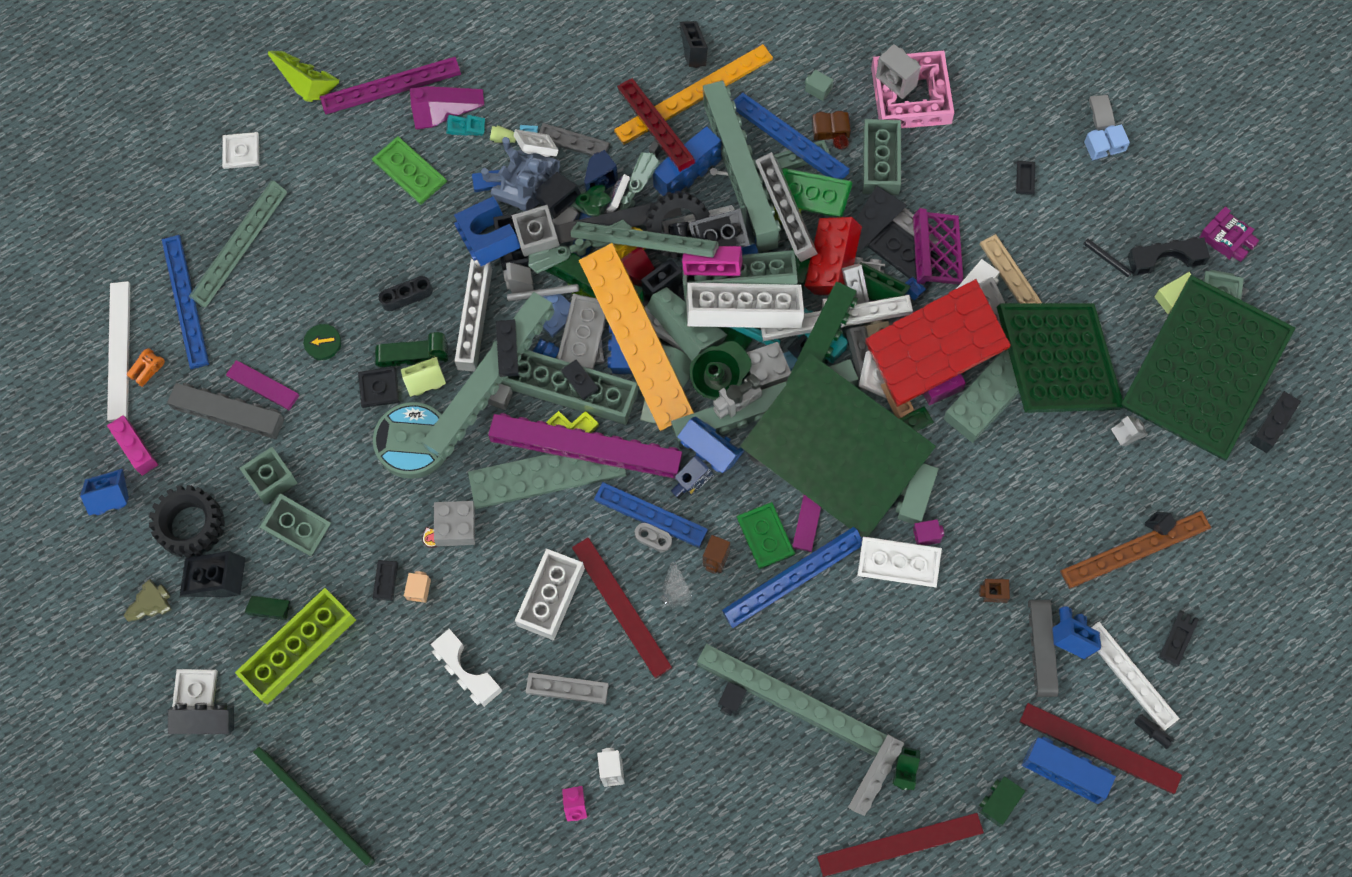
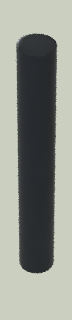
M1087 239L1083 245L1126 277L1132 274L1130 269L1091 240Z

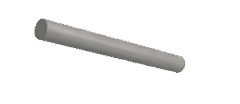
M574 284L507 294L508 301L528 299L533 292L542 297L578 292L579 285Z

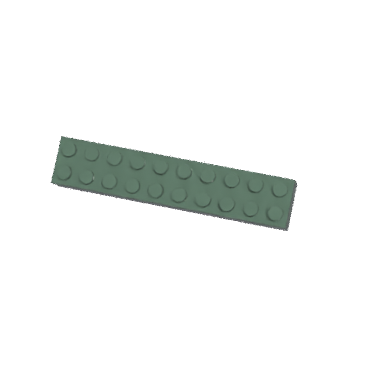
M723 80L703 85L704 108L713 133L721 140V156L740 209L747 207L758 253L776 249L780 240V224L778 220L774 219L775 211L773 205L768 203V191L762 187L764 185L761 174L758 175V166L755 159L753 160L751 157L753 155L750 144L747 145L746 143L747 135L745 130H741V119L739 115L736 116L735 102L730 100V89L728 86H725Z

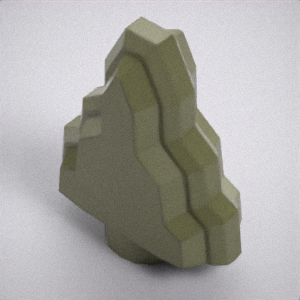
M149 579L142 585V590L136 595V601L128 607L123 616L130 622L139 620L146 615L151 617L158 613L163 615L171 610L167 601L171 596L162 584L156 586Z

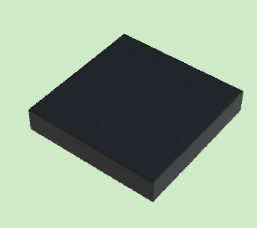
M395 366L358 372L362 408L400 402Z

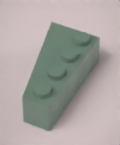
M667 287L653 294L647 305L650 313L659 321L691 360L707 348L721 345L727 336L718 327L687 326L686 302Z

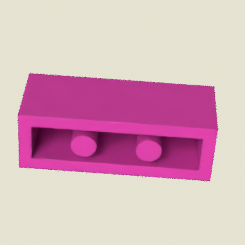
M719 246L713 258L683 254L684 275L740 276L743 261L741 246Z
M124 415L107 425L133 467L142 476L158 466V463L137 431Z

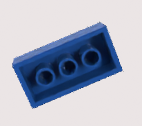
M707 126L684 144L694 157L695 164L679 172L668 157L658 165L653 173V187L662 196H665L667 192L675 193V191H681L685 187H690L698 176H704L709 167L712 165L716 166L721 161V140Z
M1038 737L1031 743L1021 766L1096 804L1106 800L1116 778L1109 769L1102 766L1098 768L1092 765V761L1082 756L1079 758L1073 755L1070 749L1065 747L1059 748L1053 745V741L1048 738Z

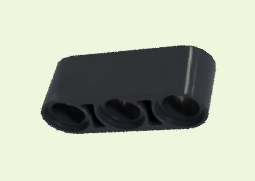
M419 276L381 291L379 301L384 310L394 311L431 296L433 288L427 277ZM410 292L407 296H402L404 293ZM392 299L390 302L385 303L386 300Z

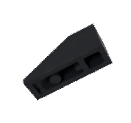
M697 21L680 22L683 48L688 66L693 68L706 66L708 47Z

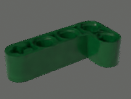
M440 332L428 334L427 341L388 343L375 346V365L377 367L401 366V364L415 365L437 357L438 361H448V342L445 335Z

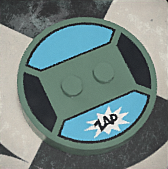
M418 402L403 403L388 410L380 418L373 434V447L377 458L390 473L402 478H420L431 474L444 463L446 458L442 460L425 449L422 444L423 439L441 417V414L435 408Z

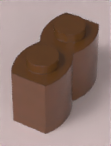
M835 111L831 114L825 112L813 114L812 129L814 140L849 138L851 130L848 112Z

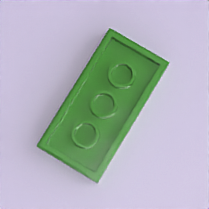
M399 136L372 158V161L420 205L447 182L438 171Z

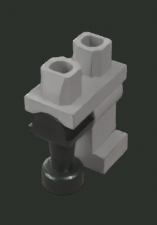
M752 373L744 380V384L740 386L730 385L727 391L724 388L719 391L720 397L713 401V410L719 419L727 414L732 418L736 415V412L762 396L761 384L758 378Z

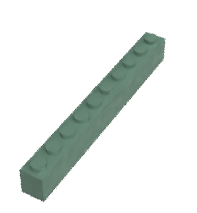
M535 292L531 294L513 318L516 321L518 363L524 350L530 348L533 338L541 333L544 323L547 320L549 321L554 314L552 302ZM497 341L422 441L425 449L442 460L452 454L455 444L458 440L461 441L468 426L475 423L477 414L480 410L486 408L488 399L491 395L497 393L502 380L508 378V376H499Z
M850 359L829 366L855 387L857 386L858 377ZM786 382L763 389L760 398L736 412V415L732 418L727 414L719 419L713 410V406L671 421V427L679 447L683 445L677 436L688 421L695 416L715 428V432L717 434L720 433V435L728 434L731 429L736 427L738 429L745 428L749 425L748 423L754 421L758 423L786 386Z
M708 644L705 645L697 661L698 667L747 690V692L875 757L887 737L884 733Z

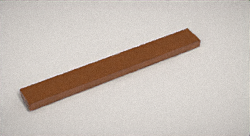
M1200 511L1176 521V526L1167 535H1161L1156 531H1152L1065 568L1060 572L1068 588L1071 589L1210 530L1211 526L1204 513Z

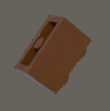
M711 535L703 554V566L706 567V571L713 574L717 572L722 573L730 554L729 541Z

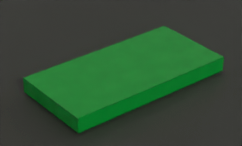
M783 168L782 172L798 209L833 217L843 216L853 184L851 181Z

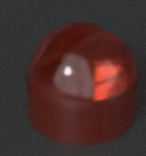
M844 134L836 136L833 140V146L838 150L845 149L849 145L848 138Z

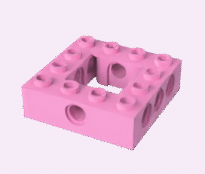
M944 51L907 54L910 58L917 60L921 66L918 80H927L930 101L925 99L920 102L905 101V103L896 104L897 95L876 78L880 56L873 57L871 70L879 120H901V128L952 124L954 108Z

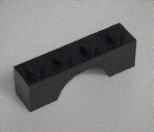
M1191 237L1184 241L1173 240L1164 244L1154 243L1145 247L1141 245L1135 246L1130 250L1127 257L1132 275L1136 276L1151 273L1156 261L1164 257H1174L1182 261L1187 267L1206 265L1210 255L1204 237Z

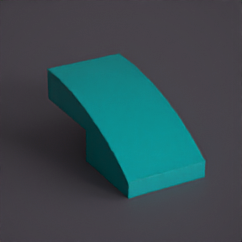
M448 115L446 134L484 135L485 118L467 115L466 118Z

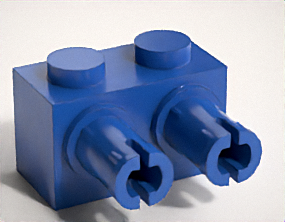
M1066 606L1059 609L1060 623L1053 627L1054 645L1082 659L1101 649L1100 632L1087 626V616L1077 614L1073 619L1072 609Z

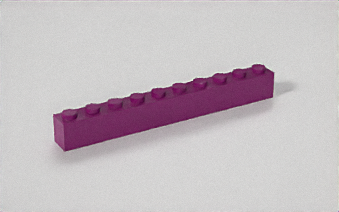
M503 413L500 415L494 414L488 434L490 441L494 443L675 479V476L680 471L683 458L682 451L674 447H668L667 449L654 443L647 445L642 444L638 440H623L619 436L607 437L599 432L587 433L579 428L571 430L563 425L551 426L543 421H537L536 423L523 417L518 419L511 418L510 415Z

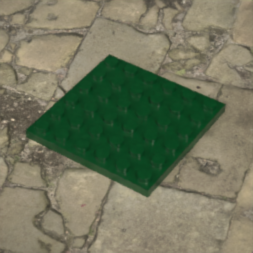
M1000 303L996 307L1002 329L1011 345L1008 348L1025 413L1121 410L1123 408L1121 406L1123 399L1094 303Z

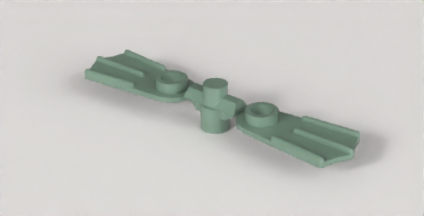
M641 152L628 183L630 191L627 192L626 196L622 197L620 201L622 204L618 210L634 207L635 201L633 197L635 193L643 190L660 164L654 153ZM637 181L638 185L633 187L634 182Z
M624 220L610 225L632 229V226L628 225ZM579 238L569 248L559 246L529 254L528 267L538 274L567 260L573 252L582 256L586 254V249L589 246L603 247L611 243L594 240L583 241Z

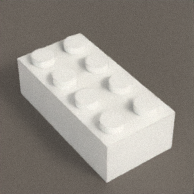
M546 549L515 619L517 626L554 640L584 572L583 562Z

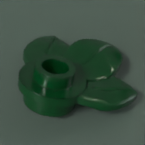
M596 185L591 187L586 193L580 194L576 198V205L589 216H599V208L612 202L608 194L604 193L605 186Z

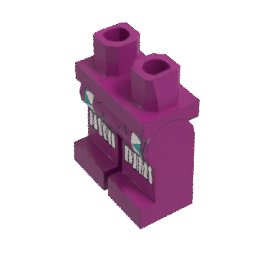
M1224 207L1203 229L1199 238L1204 237L1208 245L1222 255H1225L1229 260L1234 257L1242 262L1249 253L1242 246L1245 245L1253 250L1258 244L1259 239L1252 234L1255 229L1239 221L1230 214L1231 210Z

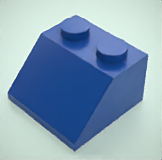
M123 469L84 481L80 497L89 516L93 514L101 515L107 510H117L127 505L129 497Z

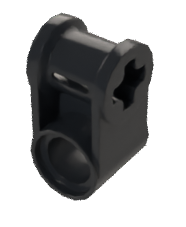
M688 222L668 225L669 235L689 237Z

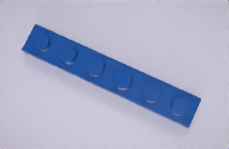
M602 482L594 498L595 502L642 523L653 525L669 533L671 536L698 548L701 547L708 532L707 528Z

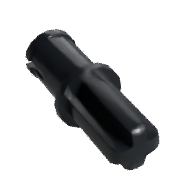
M1140 714L1135 719L1134 723L1145 731L1149 738L1155 739L1165 749H1168L1172 742H1174L1175 739L1160 729L1159 724L1156 726L1143 714Z

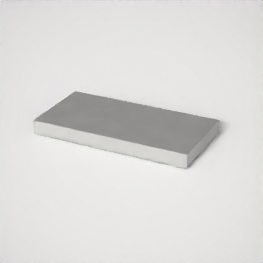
M573 294L557 359L569 363L577 359L582 367L594 370L606 321L605 314L596 298Z

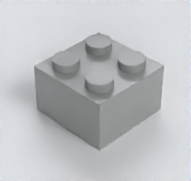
M893 44L879 57L876 78L903 99L917 86L921 66L917 60L910 58L902 48H898Z
M548 205L511 215L524 257L560 246Z
M778 342L747 352L752 361V367L747 375L749 376L753 373L758 378L761 390L787 381L791 371Z
M473 501L434 502V541L436 546L475 545V506Z

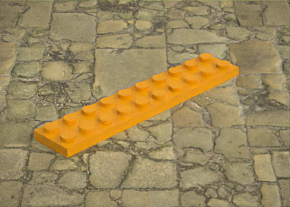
M611 243L580 259L579 262L659 430L662 431L672 426L671 421L694 414L691 404L614 244Z

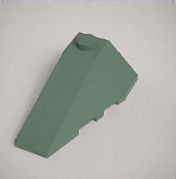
M662 345L683 388L690 379V363L692 360L677 348ZM644 401L640 421L656 424L646 401Z

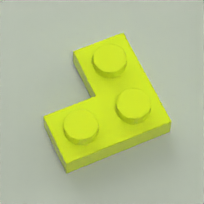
M559 411L546 422L551 426L563 425L571 430L579 428L587 433H592L599 427V423L586 411L573 423Z

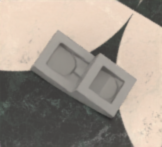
M1108 95L1090 96L1089 103L1093 112V122L1096 130H1103L1111 125H1115Z

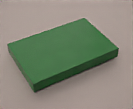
M772 502L736 516L759 570L795 556V552Z

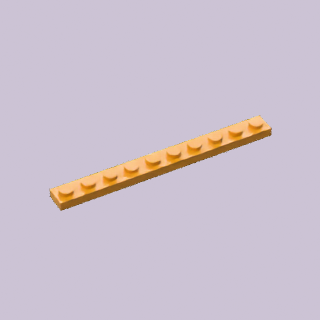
M762 44L654 107L664 120L667 121L702 101L703 85L723 80L725 86H728L773 60V56ZM636 116L615 128L614 132L623 145L648 132V129L639 117Z

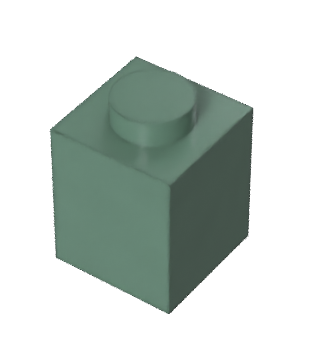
M815 70L812 75L809 74L804 82L806 84L805 91L824 101L833 88V79Z

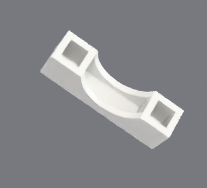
M450 629L431 644L434 648L432 651L434 656L439 661L443 659L447 663L444 666L451 675L455 673L459 677L458 684L464 691L467 688L471 691L470 698L476 705L481 703L485 707L502 692V689L488 673L472 675L462 669L460 657L464 646Z

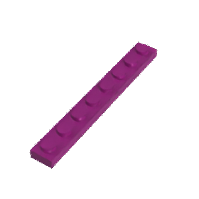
M452 57L320 96L326 115L410 90V88H417L461 75L456 57Z

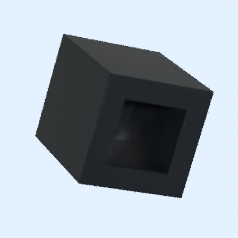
M728 682L718 702V707L721 708L720 711L728 716L732 714L737 715L747 690Z

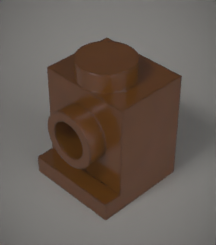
M985 579L983 585L979 586V596L983 597V602L1007 603L1010 599L1009 579ZM990 590H995L997 594H990Z

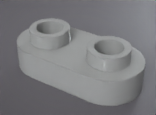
M641 523L635 529V537L638 542L659 552H665L671 548L672 538L669 533L648 523ZM646 531L648 532V536L643 537L641 536V533ZM662 539L666 541L664 545H660L658 542Z

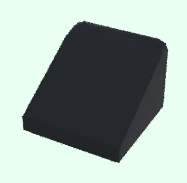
M1155 512L1145 522V526L1161 535H1167L1176 526V522L1171 513Z

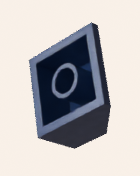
M605 150L595 153L589 159L584 180L586 192L596 185L605 186L606 191L618 181L617 165Z

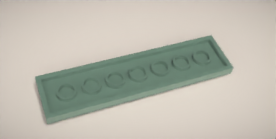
M546 454L469 471L468 475L475 509L624 477L626 476V471L623 468Z

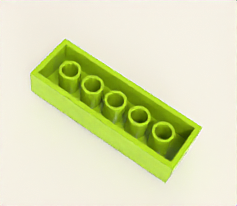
M324 588L247 660L235 674L262 702L268 705L346 631L356 619Z

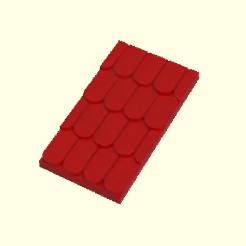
M977 279L949 292L947 295L927 304L925 307L865 339L866 345L897 407L1003 352L1011 346Z

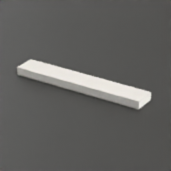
M1098 622L1091 627L1100 632L1101 649L1097 651L1154 722L1160 725V729L1165 731L1180 718L1102 624Z

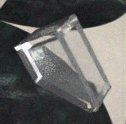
M675 561L670 564L662 587L663 595L661 596L664 605H669L671 610L693 600L692 593Z

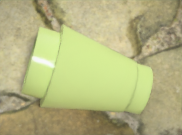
M498 125L497 127L492 126L490 140L494 141V143H503L502 139L504 137L509 138L510 143H515L516 139L514 138L513 131Z

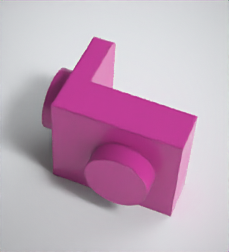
M583 786L562 789L567 821L586 819L587 812Z

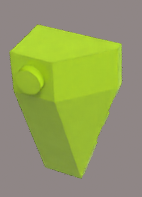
M268 51L269 57L286 80L305 101L321 100L320 96L328 94L339 84V80L328 72L321 71L320 73L314 71L313 65L299 63L300 59L288 53Z

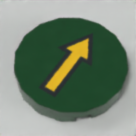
M319 324L307 331L303 344L306 352L316 360H327L335 356L337 351H339L342 340L339 332L334 327L328 324Z

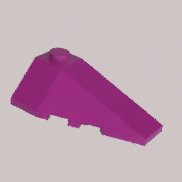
M432 86L410 88L415 129L432 128L439 125V123L447 121L448 115L458 116L484 106L483 89Z

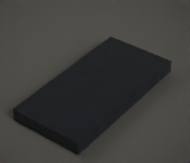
M891 221L868 244V248L907 278L914 277L917 280L914 237ZM933 251L930 252L931 257L935 261L941 258ZM943 259L938 263L944 270L948 267V264ZM935 267L932 268V276H939L941 274ZM926 281L925 284L921 285L927 289L933 282Z

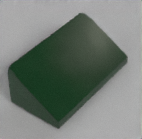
M251 596L245 613L250 616L286 620L290 601Z

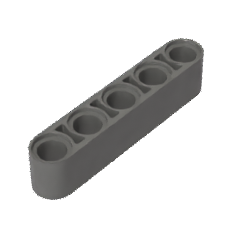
M1050 599L1029 600L1028 607H1030L1031 613L1029 614V625L1032 627L1030 637L1031 646L1034 648L1032 660L1036 672L1034 673V684L1037 686V693L1035 695L1036 697H1058L1059 689Z

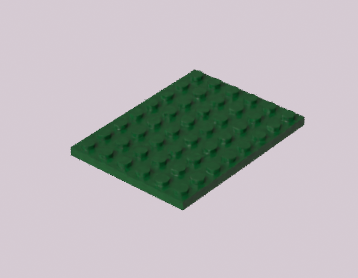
M1190 275L1129 387L1121 406L1226 461L1286 348L1295 327Z
M809 354L740 447L848 528L855 527L860 537L863 538L871 534L936 445L815 356Z

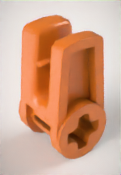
M147 348L140 354L126 375L132 380L136 379V383L143 387L164 365L165 360L160 356H156L153 350Z

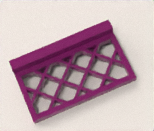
M919 208L913 216L917 283L925 284L926 281L961 284L963 281L959 216L927 212V209ZM928 218L934 219L938 225L933 228L928 223ZM946 220L953 221L954 228L952 230L944 223ZM939 226L947 232L944 237L936 231ZM931 233L939 240L936 244L929 239ZM950 235L955 240V245L951 246L945 238ZM940 243L948 249L945 254L937 247ZM932 250L941 257L937 261L930 255ZM951 252L956 257V262L953 263L946 255ZM942 259L950 266L946 271L938 264ZM935 267L942 275L939 277L932 276V268ZM952 268L957 273V278H952L947 272Z

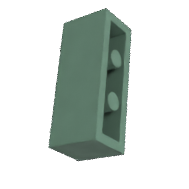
M922 464L901 493V495H904L903 502H898L896 513H899L897 519L911 524L922 522L939 468Z

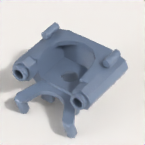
M504 137L502 139L503 147L510 157V164L508 168L502 166L498 173H489L488 169L483 168L481 170L483 180L486 182H501V186H494L491 190V196H494L495 200L518 207L522 211L534 209L539 204L536 199L537 194L535 190L556 172L559 173L560 161L538 153L527 154L522 149L514 150L510 145L509 138Z

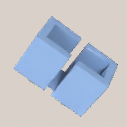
M1122 124L1118 126L1111 125L1105 131L1093 130L1087 134L1084 141L1092 160L1108 156L1107 150H1109L1110 155L1124 152L1130 143Z

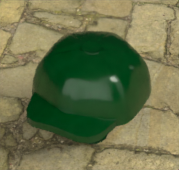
M734 341L723 343L717 347L711 346L696 356L690 363V378L693 388L703 397L716 400L720 397L719 391L723 388L727 391L730 385L740 386L742 384V380L752 367V361L745 350Z

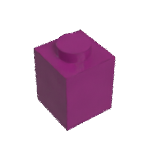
M938 519L915 523L913 526L917 545L937 544L944 537L943 526L939 525Z

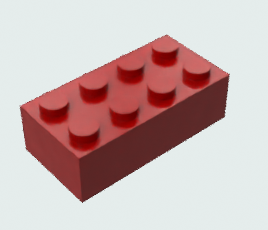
M853 217L819 219L814 241L818 254L810 259L805 287L814 295H829L836 281L845 285L842 268L854 265L862 226Z

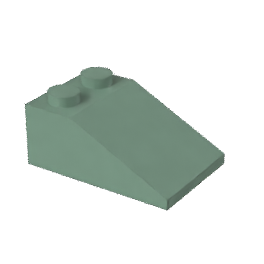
M280 493L275 497L257 528L312 556L331 522Z

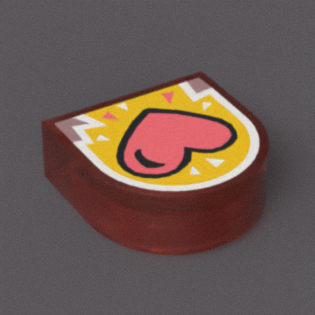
M425 527L422 536L424 545L428 548L438 547L434 541V529Z

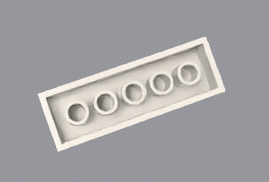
M687 284V326L802 328L804 306L801 285Z

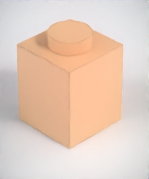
M416 571L415 574L409 573L404 597L410 601L426 603L431 583L429 576L420 571Z

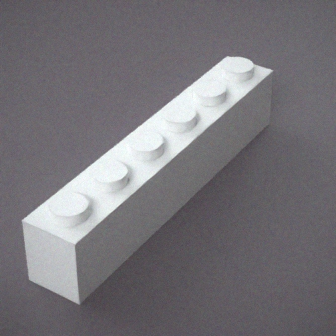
M471 259L455 356V364L458 370L475 371L478 365L492 275L490 262L483 266H480L477 260L473 261Z

